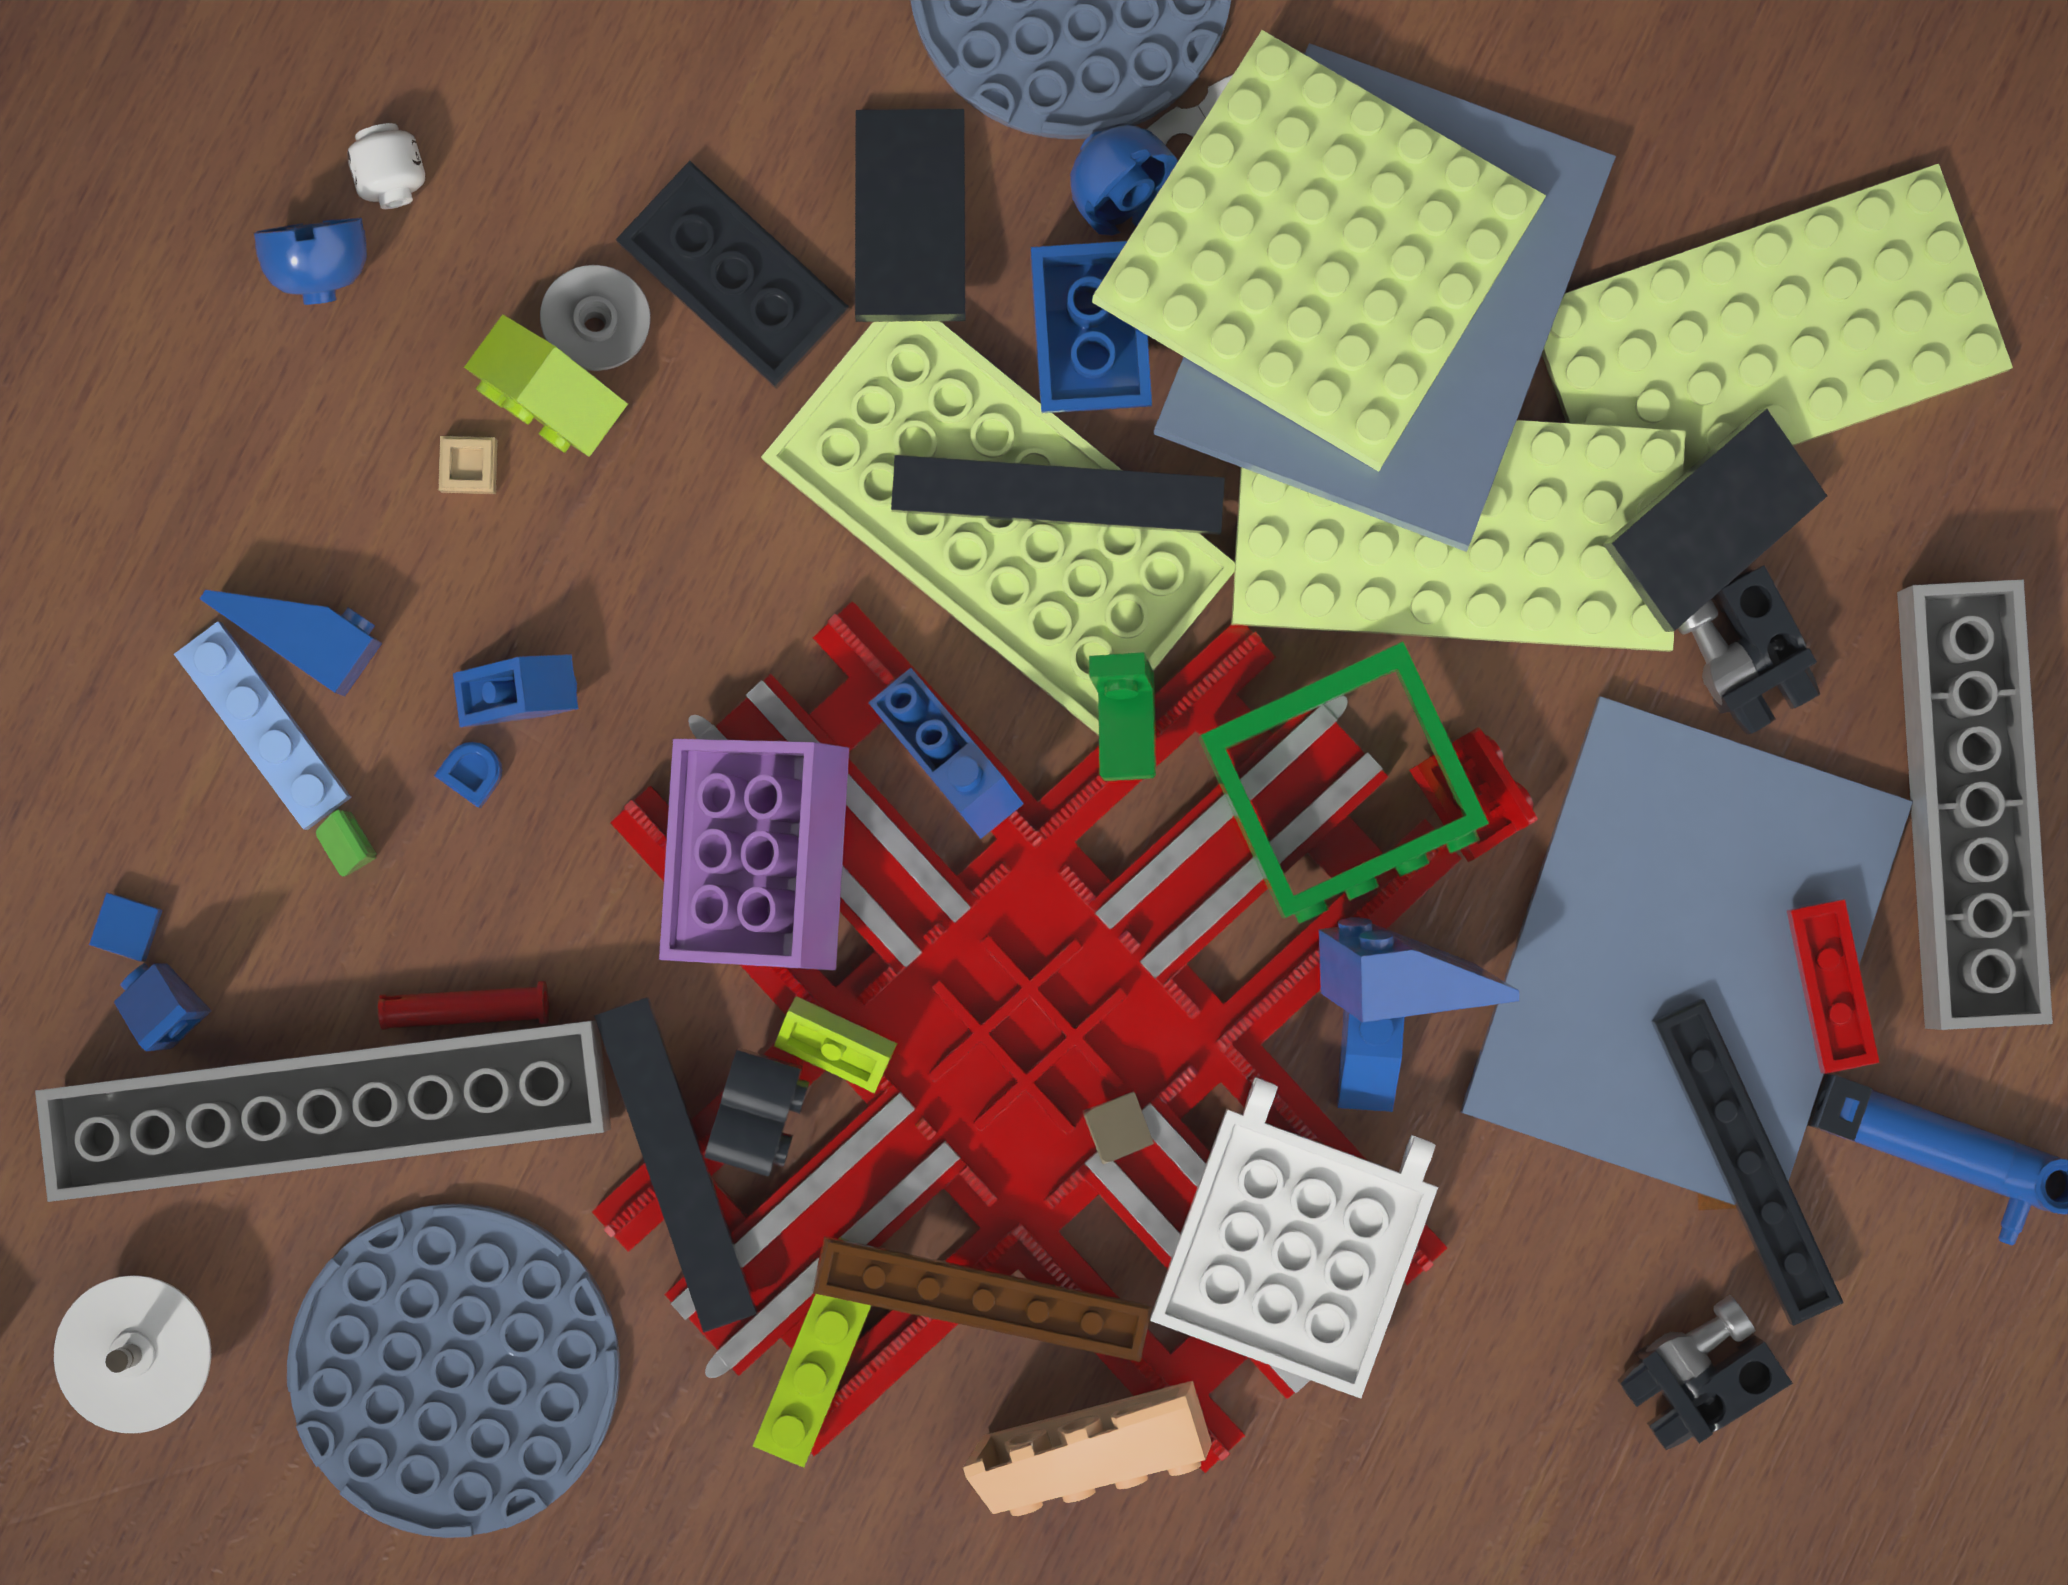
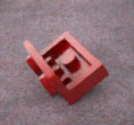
M1480 727L1473 729L1451 743L1489 823L1476 830L1480 838L1479 841L1460 849L1467 862L1478 858L1519 830L1528 827L1538 820L1533 811V801L1530 794L1523 785L1514 781L1503 764L1504 758L1500 747L1494 739L1485 735ZM1434 754L1409 770L1444 825L1463 817Z

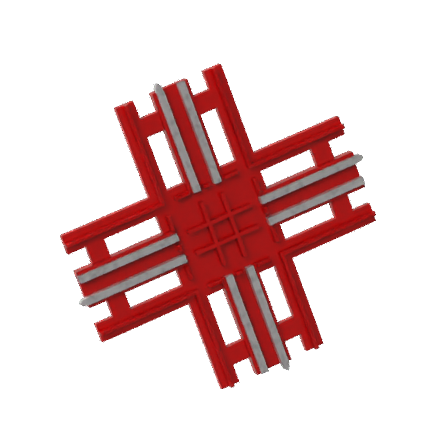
M853 601L838 615L834 614L828 620V624L812 637L848 676V679L810 714L770 674L746 694L747 698L716 726L699 715H691L689 717V727L697 739L816 742L848 747L850 754L884 722L870 706L869 702L912 668L1002 774L1024 803L990 831L997 840L956 876L849 759L840 912L874 948L875 952L836 987L820 969L755 965L740 966L785 1015H787L791 1004L797 996L893 1041L897 1045L875 1093L845 1080L869 1107L749 1217L712 1178L725 1163L705 1158L758 1311L755 1315L703 1333L685 1278L680 1279L664 1294L677 1312L685 1320L688 1318L717 1349L716 1354L706 1366L705 1374L707 1377H719L729 1369H732L740 1376L780 1338L793 1350L815 1297L812 1288L824 1236L836 1239L842 1237L851 1242L880 1247L943 1188L980 1227L945 1259V1262L1006 1275H1012L1015 1271L1019 1270L1026 1279L1120 1298L1061 1234L1060 1230L1093 1199L1100 1195L1168 1269L1211 1153L1180 1119L1220 1082L1244 1108L1255 1077L1275 1084L1278 1088L1265 1123L1367 1160L1261 1044L1321 990L1319 929L1338 927V921L1354 917L1370 919L1373 924L1387 929L1462 860L1456 851L1450 853L1446 844L1427 852L1426 856L1430 863L1399 877L1396 868H1392L1375 876L1379 887L1349 900L1346 892L1343 891L1328 906V911L1318 915L1230 998L1222 1003L1187 963L1257 900L1268 887L1220 784L1118 878L1111 882L1075 842L1144 779L1104 781L1100 776L1098 746L1037 802ZM1230 625L1155 694L1156 768L1194 733L1200 736L1251 712L1250 708L1238 697L1237 693L1276 658L1263 644V639L1256 631L1253 633L1245 625ZM1345 696L1334 699L1287 721L1274 734L1267 730L1226 749L1284 874L1306 853L1329 878L1383 854L1348 816L1389 777L1369 753L1365 754L1336 723L1347 707L1348 700ZM649 786L635 800L629 801L624 806L625 809L610 823L664 882L669 804L652 786ZM1423 819L1390 850L1435 829L1426 819ZM774 1044L763 1054L803 1066L799 1079L809 1081V1086L826 1072L822 1068L775 1047ZM724 1090L691 1120L704 1156ZM1134 1091L1154 1144L1103 1165L1082 1111ZM645 1163L592 1211L596 1218L606 1227L604 1231L611 1238L614 1236L627 1252H630L664 1221ZM1426 1224L1422 1230L1404 1280L1407 1286L1423 1271L1427 1272L1434 1266L1432 1262L1448 1249ZM890 1310L860 1339L858 1338L815 1440L811 1454L815 1457L958 1324ZM1148 1328L1140 1362L1094 1352L1133 1396L1193 1381L1212 1443L1206 1459L1200 1461L1201 1466L1199 1468L1204 1473L1219 1460L1223 1461L1230 1455L1229 1451L1245 1437L1244 1432L1209 1395L1242 1363L1249 1358L1286 1399H1289L1310 1381L1307 1378L1190 1335L1185 1337L1169 1352Z

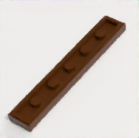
M824 1236L812 1288L814 1294L1138 1362L1141 1361L1152 1306L1144 1303Z

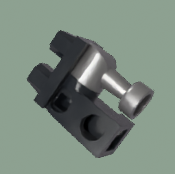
M1765 565L1752 569L1731 581L1713 597L1720 611L1726 613L1740 638L1739 640L1728 645L1713 625L1711 620L1717 617L1718 610L1712 600H1709L1678 628L1681 634L1693 633L1706 662L1702 674L1703 682L1714 699L1712 700L1719 713L1730 712L1735 722L1746 734H1752L1776 720L1762 696L1763 693L1773 687L1778 686L1790 709H1795L1820 695L1815 677L1809 668L1817 663L1811 650L1806 647L1805 641Z
M1731 1295L1714 1306L1716 1318L1687 1334L1682 1332L1664 1334L1651 1345L1647 1344L1635 1354L1640 1361L1632 1365L1617 1380L1636 1407L1660 1391L1671 1407L1647 1422V1425L1665 1450L1678 1446L1692 1437L1700 1444L1713 1435V1432L1725 1427L1793 1384L1766 1343L1756 1335L1738 1346V1351L1717 1365H1713L1707 1354L1729 1335L1735 1341H1742L1756 1331L1742 1308Z

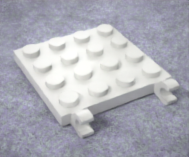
M1255 1077L1243 1114L1226 1109L1150 1316V1321L1362 1398L1438 1189L1437 1186L1423 1181L1436 1145L1411 1135L1403 1156L1400 1171L1397 1172L1265 1123L1278 1086Z

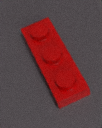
M1845 899L1787 910L1820 1072L1826 1074L1880 1063Z

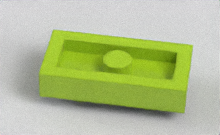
M797 996L787 1012L774 1044L775 1047L873 1093H875L897 1045L893 1041Z

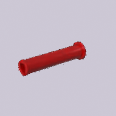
M538 981L537 987L390 996L384 994L380 995L378 1000V1018L382 1030L399 1027L539 1019L540 1024H548L549 995L546 981Z

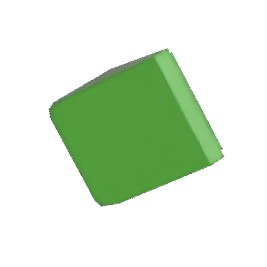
M338 809L331 813L317 828L316 836L342 877L348 876L376 859L375 855L377 854L352 812Z

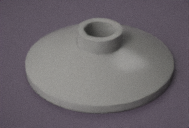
M588 265L577 267L564 273L551 284L541 304L540 324L545 340L560 349L583 369L592 371L608 370L626 363L642 348L649 332L650 309L643 291L629 276L607 266ZM591 318H598L604 322L605 327L599 332H592L585 327V322Z

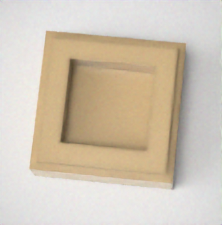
M440 436L439 491L441 493L496 494L498 440L495 437Z

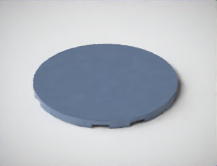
M910 0L913 18L927 54L941 76L956 93L981 113L1007 127L1027 134L1057 139H1085L1097 131H1105L1125 125L1136 126L1168 108L1191 87L1210 62L1221 40L1231 0Z
M465 1203L438 1204L402 1212L373 1225L344 1246L325 1265L303 1299L294 1322L287 1359L288 1392H290L292 1408L297 1422V1431L313 1463L321 1469L329 1481L340 1491L339 1494L359 1510L382 1523L403 1531L442 1538L470 1537L476 1534L509 1528L544 1510L563 1495L583 1474L603 1443L613 1418L620 1382V1353L613 1318L602 1291L581 1260L562 1241L526 1218L489 1206Z

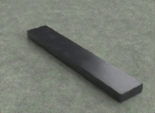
M895 455L891 512L1220 535L1225 478Z
M649 997L595 1015L597 1026L703 1333L757 1314L758 1311Z
M1699 999L1651 1021L1789 1324L1797 1325L1844 1303L1705 999Z

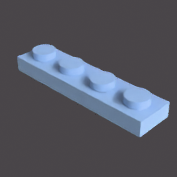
M216 622L174 653L175 657L304 830H309L352 798L223 623Z

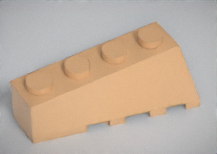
M1193 1381L983 1435L963 1466L967 1480L992 1514L1010 1510L1012 1516H1021L1040 1509L1043 1506L1042 1502L1062 1497L1066 1503L1076 1502L1092 1496L1096 1492L1095 1488L1115 1483L1117 1489L1131 1488L1147 1481L1148 1474L1168 1470L1171 1476L1189 1473L1201 1466L1200 1461L1206 1459L1212 1443Z

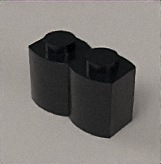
M738 1048L731 1065L704 1157L768 1177L771 1174L773 1165L784 1167L793 1139V1135L784 1132L786 1121L790 1111L800 1114L809 1086V1081L799 1079L803 1066Z

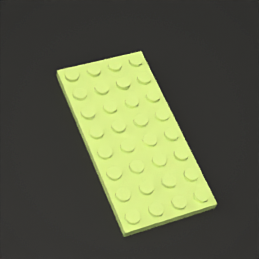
M1939 164L1565 293L1542 351V357L1566 423L1684 430L1686 434L1683 474L1757 410L1767 408L1794 446L2001 374L2013 368Z
M940 321L873 322L761 456L762 460L1098 736V692L1089 677V656L1145 652L1154 671L1235 572V562L1200 533L891 512L895 455L1121 470L1053 413H1041V403Z
M1516 420L1467 552L1241 467L1231 625L1673 651L1674 631L1665 632L1603 544L1683 475L1686 431Z

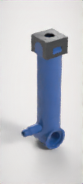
M1824 1074L1807 1126L2009 1197L2001 1221L2002 1228L1998 1237L2000 1242L2012 1246L2016 1243L2019 1233L2023 1230L2031 1206L2052 1213L2068 1214L2067 1159L1877 1092L1873 1088L1840 1076ZM2059 1170L2065 1178V1190L2061 1196L2052 1200L2046 1193L2045 1184L2048 1176L2054 1171Z

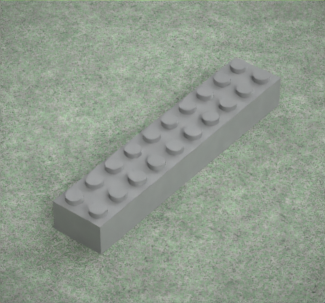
M596 1020L35 1091L48 1202L603 1133L611 1130L601 1038Z

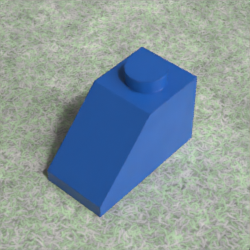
M572 654L516 657L453 673L460 727L546 717L578 709L577 680L573 670Z
M144 963L137 967L122 981L120 986L125 992L114 1001L136 1041L145 1051L172 1049L212 1011L167 963H154L151 967Z
M1343 1010L1337 1108L1393 1112L1402 1060L1405 1017L1361 1022Z

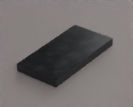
M964 109L856 110V322L966 321Z
M690 160L615 239L624 250L775 389L786 380L850 311L846 303Z
M1761 409L1746 419L1603 545L1665 632H1672L1678 629L1827 497V494L1768 409Z

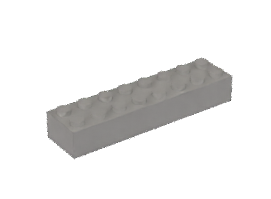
M2024 579L1912 585L1898 591L1897 596L1910 801H1913L1911 817L1925 1029L1948 1030L2053 1024Z

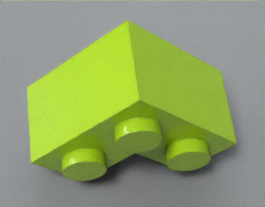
M503 314L464 366L465 369L481 380L475 388L478 392L497 406L505 408L527 425L535 418L544 425L538 434L563 453H566L569 447L573 446L590 457L628 405L556 346Z

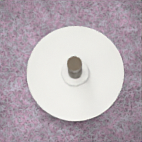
M146 1276L117 1277L90 1288L66 1312L58 1328L54 1345L55 1372L66 1399L88 1421L104 1429L120 1433H142L156 1430L179 1418L199 1397L207 1381L211 1365L210 1336L200 1311L179 1289L159 1279Z

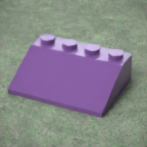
M673 739L659 960L836 970L849 762L848 747L816 742Z

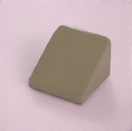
M1134 1091L1082 1111L1103 1165L1154 1144Z

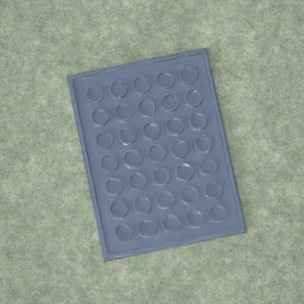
M1309 43L1304 55L1543 193L1546 197L1379 472L1185 357L1182 359L1155 426L1154 435L1467 552L1616 156Z
M1601 696L1598 697L1504 978V982L1519 990V1001L1495 1005L1460 1112L1735 1205L1651 1022L1699 999H1705L1785 1176L1789 1181L1824 1073H1821L1787 910L1845 899L1858 963L1860 965L1913 801Z

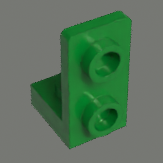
M1145 652L1089 656V677L1098 692L1099 764L1101 778L1104 781L1154 778L1156 776L1154 671Z

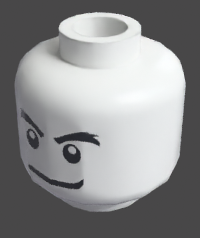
M393 123L379 124L359 131L355 135L356 142L347 151L349 167L359 197L367 201L379 202L382 209L398 208L412 202L411 193L419 189L425 182V171L414 136L406 131L399 130L398 126Z

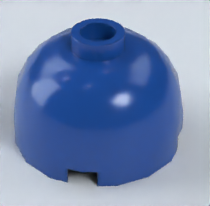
M1125 125L1105 131H1097L1083 142L1070 173L1072 199L1079 212L1098 234L1111 236L1119 234L1121 232L1115 225L1122 224L1131 217L1132 223L1135 226L1139 224L1178 163V159L1149 130Z
M362 218L325 220L323 223L306 225L300 223L259 230L254 233L256 255L263 274L273 286L282 292L302 295L304 305L336 301L335 290L353 284L362 273L367 258L366 235L363 229Z

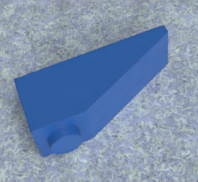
M205 590L199 598L331 691L344 697L382 645V642L370 635L375 625L349 607L341 615L337 611L324 606Z

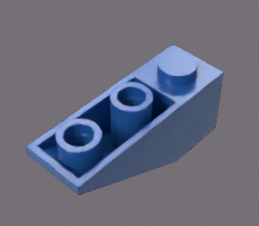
M912 668L869 702L870 706L980 839L1024 804L1002 774Z

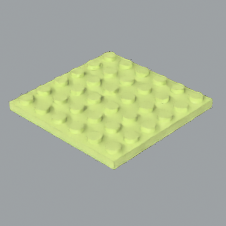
M1261 30L1093 295L1092 303L1379 472L1533 220L1546 195Z

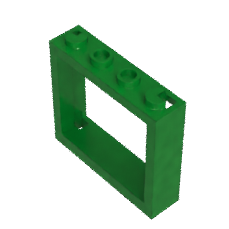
M1404 641L1214 728L1198 738L1282 919L1294 914L1298 923L1309 920L1329 910L1325 902L1326 899L1343 891L1346 892L1349 900L1379 887L1375 876L1392 868H1396L1399 877L1430 863L1426 856L1427 852L1446 844L1450 853L1479 841L1480 838L1476 830L1489 824ZM1396 672L1463 817L1293 895L1226 749Z

